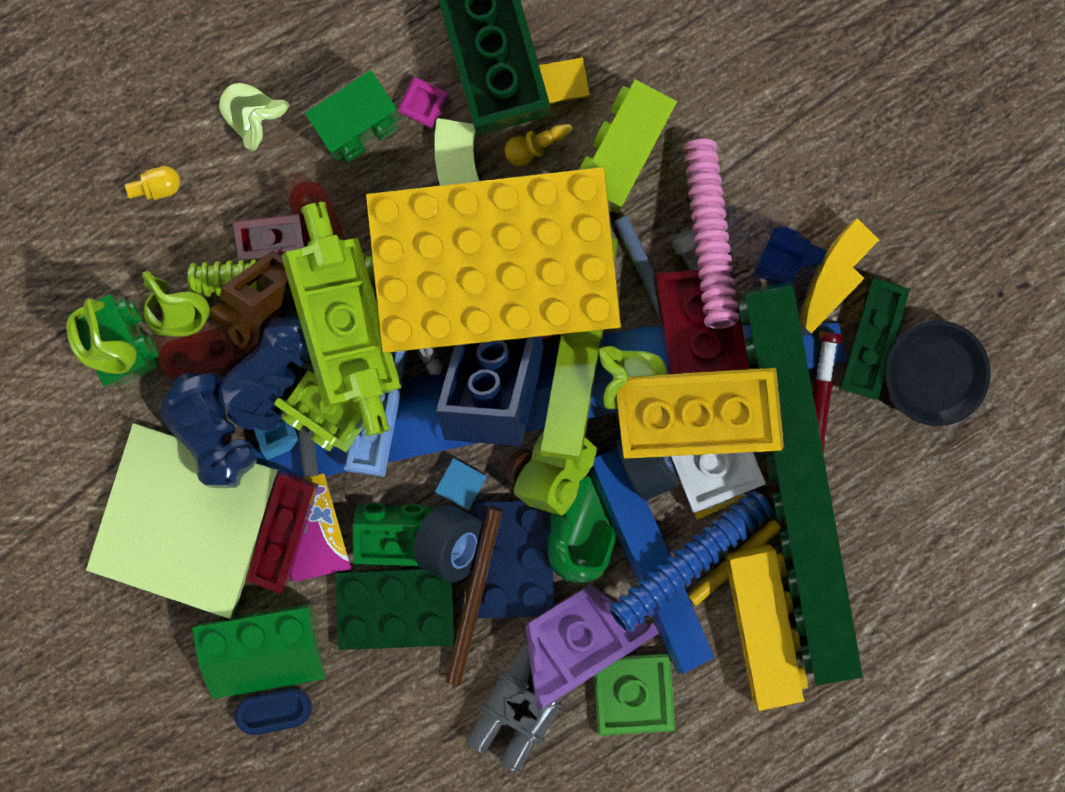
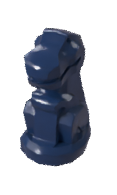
M276 317L268 321L257 348L224 377L218 389L217 399L227 411L228 418L237 426L248 430L254 428L263 431L275 429L281 420L282 414L274 403L277 398H282L285 388L292 386L296 379L293 368L288 366V364L294 362L302 368L312 367L299 318Z
M192 372L176 378L170 384L171 390L161 399L160 412L165 425L191 452L196 462L197 476L201 483L211 488L238 487L243 475L255 466L257 453L256 449L252 448L253 445L247 440L236 439L228 445L225 442V437L234 434L236 428L234 424L227 421L224 407L217 399L218 389L222 383L221 377L218 374L206 373L199 375L197 372Z

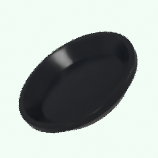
M934 320L919 323L906 330L897 338L887 355L884 377L892 402L906 417L928 426H948L966 419L981 405L989 388L991 369L985 348L972 332L953 322Z

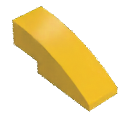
M858 218L848 224L831 244L809 284L799 319L803 338L811 334L864 279L853 267L869 252L879 239Z

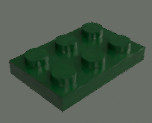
M422 568L335 573L339 650L454 646L452 582H448Z

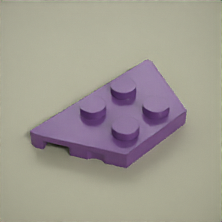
M589 585L531 621L525 629L536 706L539 711L660 633L657 625L654 623L648 625L644 622L642 625L635 624L633 632L625 631L610 613L609 605L613 601L605 593L592 585Z

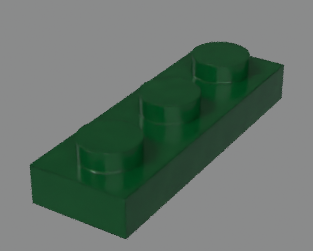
M876 278L870 279L839 390L878 400L885 378V362L896 340L910 288Z

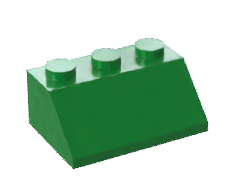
M313 603L234 616L231 619L223 618L200 622L192 628L199 668L212 699L326 679Z

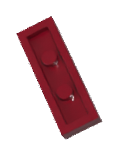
M285 471L278 474L246 581L280 594L286 590L319 484Z

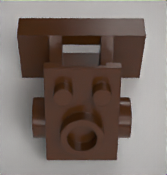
M272 250L221 287L220 299L223 301L210 308L211 316L229 334L232 342L241 347L246 354L260 344L266 323L272 318L284 317L288 291L291 288L281 255ZM257 280L262 292L258 293L249 285Z

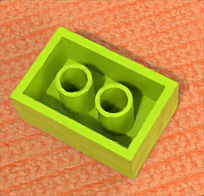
M636 79L630 89L625 86L621 88L612 106L611 113L616 115L612 124L604 121L594 140L593 147L597 148L598 151L594 158L586 155L579 170L605 168L609 210L619 214L677 103L674 99Z

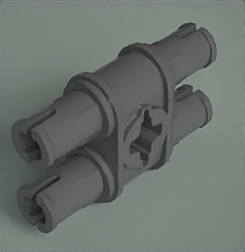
M524 642L509 669L503 670L498 674L499 680L486 702L481 703L480 711L482 714L466 740V744L471 748L485 754L501 726H511L516 733L500 758L499 763L515 773H519L535 744L540 745V743L544 742L545 738L543 736L556 714L561 713L563 710L561 700L564 696L541 711L537 708L534 690L527 683L532 675L527 642ZM524 699L528 700V709L531 712L522 711L519 716L515 715V706L512 703L520 704Z

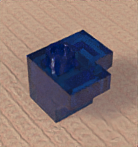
M780 226V228L774 227L766 235L751 275L774 284L790 281L793 284L796 274L802 267L820 266L827 250L811 244L809 240L801 238L802 234L796 230L785 226Z

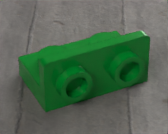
M378 502L357 505L353 520V564L418 566L413 550L416 533L422 521L433 511V508L423 507L415 503L404 506H390Z

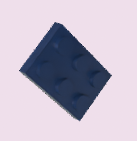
M522 500L474 502V517L481 520L483 524L488 506H495L503 510L477 618L540 617L554 608L553 569L549 564L547 537L552 531V513L530 507Z

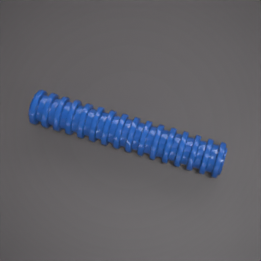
M750 490L747 493V498L741 497L738 500V506L735 504L731 505L729 513L723 512L720 514V520L714 519L711 522V528L704 527L702 535L696 534L693 536L692 543L686 542L684 544V550L677 549L674 552V558H666L665 565L659 564L656 566L657 572H649L647 580L640 579L637 582V588H629L627 596L621 595L618 603L612 602L609 605L610 613L616 622L625 631L629 632L635 630V624L642 625L645 622V616L651 617L654 615L653 610L655 608L661 609L663 607V601L670 602L673 599V593L679 594L682 592L681 587L683 585L688 587L691 584V578L698 579L701 570L706 572L710 569V563L716 564L719 561L718 556H726L728 548L734 549L737 547V541L743 542L746 539V533L753 534L755 526L761 527L764 525L765 518L771 519L774 513L768 500L760 492Z

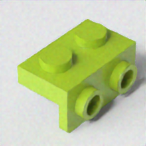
M310 370L303 376L287 402L277 398L274 405L284 411L281 416L282 420L301 431L303 426L312 430L314 433L310 439L328 451L335 446L347 452L364 427L358 404H354L353 401L324 408L316 376Z

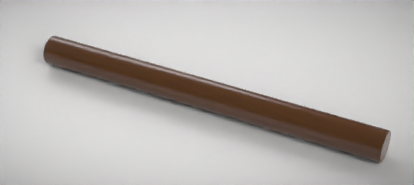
M488 506L446 677V682L455 686L461 685L503 513L501 508L495 506Z

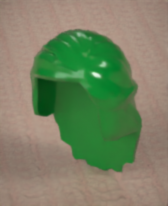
M589 476L579 482L576 499L567 512L562 516L554 513L551 514L552 531L547 537L549 564L557 575L568 582L584 583L600 577L610 563L616 540L614 527L610 525L611 519L593 478Z

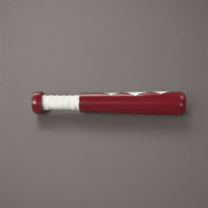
M820 331L818 340L822 341L817 376L816 379H813L812 393L824 455L833 389L831 378L836 346L841 343L842 334Z

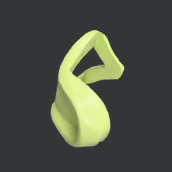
M244 83L229 85L224 90L219 102L222 116L242 137L244 146L251 152H254L262 141V120L277 119L290 106L287 101L282 99L273 100L254 86Z

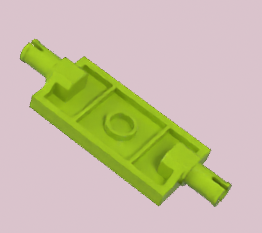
M318 202V206L315 203L306 205L301 208V212L303 213L311 241L308 242L307 247L286 251L281 257L324 408L353 401L354 404H358L366 437L388 432L391 428L387 421L381 396L400 389L401 384L392 353H383L378 305L359 239L341 240L338 235L333 234L326 202Z

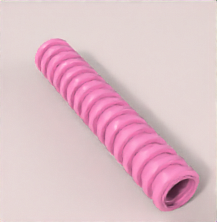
M700 138L689 141L682 149L684 155H686L684 164L687 166L685 173L689 178L687 186L691 189L688 192V197L692 200L690 203V209L693 211L691 220L695 223L692 229L694 234H697L694 237V243L698 246L695 252L697 257H700L697 260V266L701 269L698 276L700 280H703L700 283V289L705 292L701 296L702 302L706 303L703 306V313L707 315L704 319V324L713 329H723L738 323L740 316L738 313H735L738 310V303L734 301L737 293L732 289L735 286V280L731 278L734 270L729 266L732 263V257L728 254L731 251V247L726 243L729 240V234L725 231L728 228V224L723 220L726 217V211L722 209L725 201L721 197L723 195V188L719 186L722 183V178L718 175L720 166L717 164L719 156L715 152L717 150V143L710 139Z

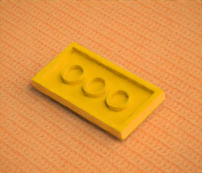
M776 368L628 377L626 384L617 393L624 459L781 451L784 447Z

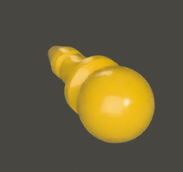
M570 124L556 125L551 130L547 129L537 135L535 132L529 131L526 136H514L506 143L505 156L511 164L525 166L533 160L534 156H542L543 148L554 144L555 141L563 140L573 128Z

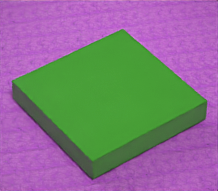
M668 652L626 655L594 676L598 736L675 731L671 659Z

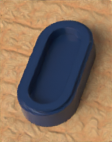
M297 687L255 694L246 697L237 706L235 721L239 729L249 735H260L295 728L303 725L312 713L313 704L309 694Z

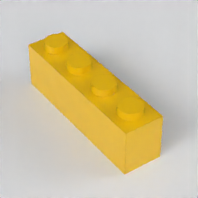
M769 544L729 552L724 557L753 704L758 711L805 702L802 689L808 688V682L803 665H797L795 652L801 651V645L796 628H790L788 614H793L794 609L790 592L783 591L781 577L786 576L787 573L782 553L776 554V550Z

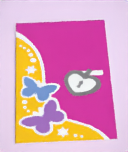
M324 473L316 477L304 478L319 485L292 568L293 582L351 569Z

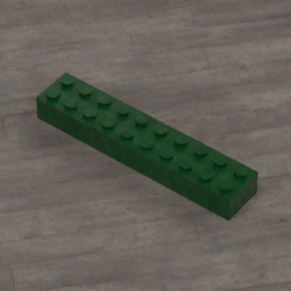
M790 281L744 290L746 299L738 300L742 325H751L752 338L745 339L749 364H758V369L776 368L784 447L781 451L766 453L770 480L771 482L779 481L780 490L773 491L777 519L778 521L786 520L787 528L779 529L785 560L793 558L794 566L786 567L791 596L792 598L800 597V604H794L793 607L798 635L807 636V641L800 642L805 674H814L816 685L863 678L794 286Z

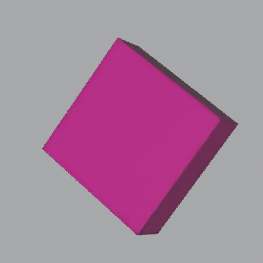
M413 77L398 112L433 130L437 118L449 97V93Z

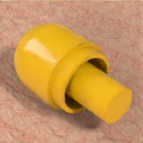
M161 166L146 170L145 173L140 174L141 180L125 184L129 199L146 195L147 200H158L172 196L178 191L180 176L173 168Z

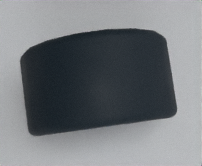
M621 436L617 439V448L623 467L640 498L646 501L675 489L679 485V477L671 456L624 459Z
M451 505L440 506L430 512L422 521L413 545L414 558L418 566L448 582L460 581L467 577L473 570L483 529L482 521Z

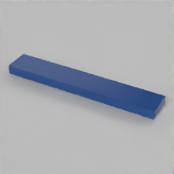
M616 447L595 457L594 464L589 471L637 581L640 579L647 580V574L649 572H657L656 566L659 564L665 565V559L671 556L647 500L645 501L640 498L634 490ZM684 586L681 587V593L672 594L673 599L670 602L663 601L661 609L655 608L653 610L654 621L677 674H684L715 658Z

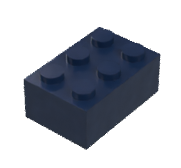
M541 336L454 346L436 410L444 440L522 446L545 354Z

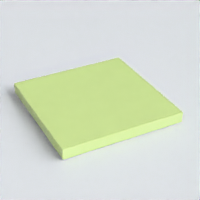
M133 423L86 571L229 619L233 618L280 470L256 463L251 470L243 475L240 485L236 488L207 487L198 479L196 462L191 452L176 436Z

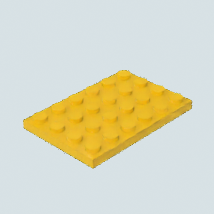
M604 167L366 194L383 353L621 328Z

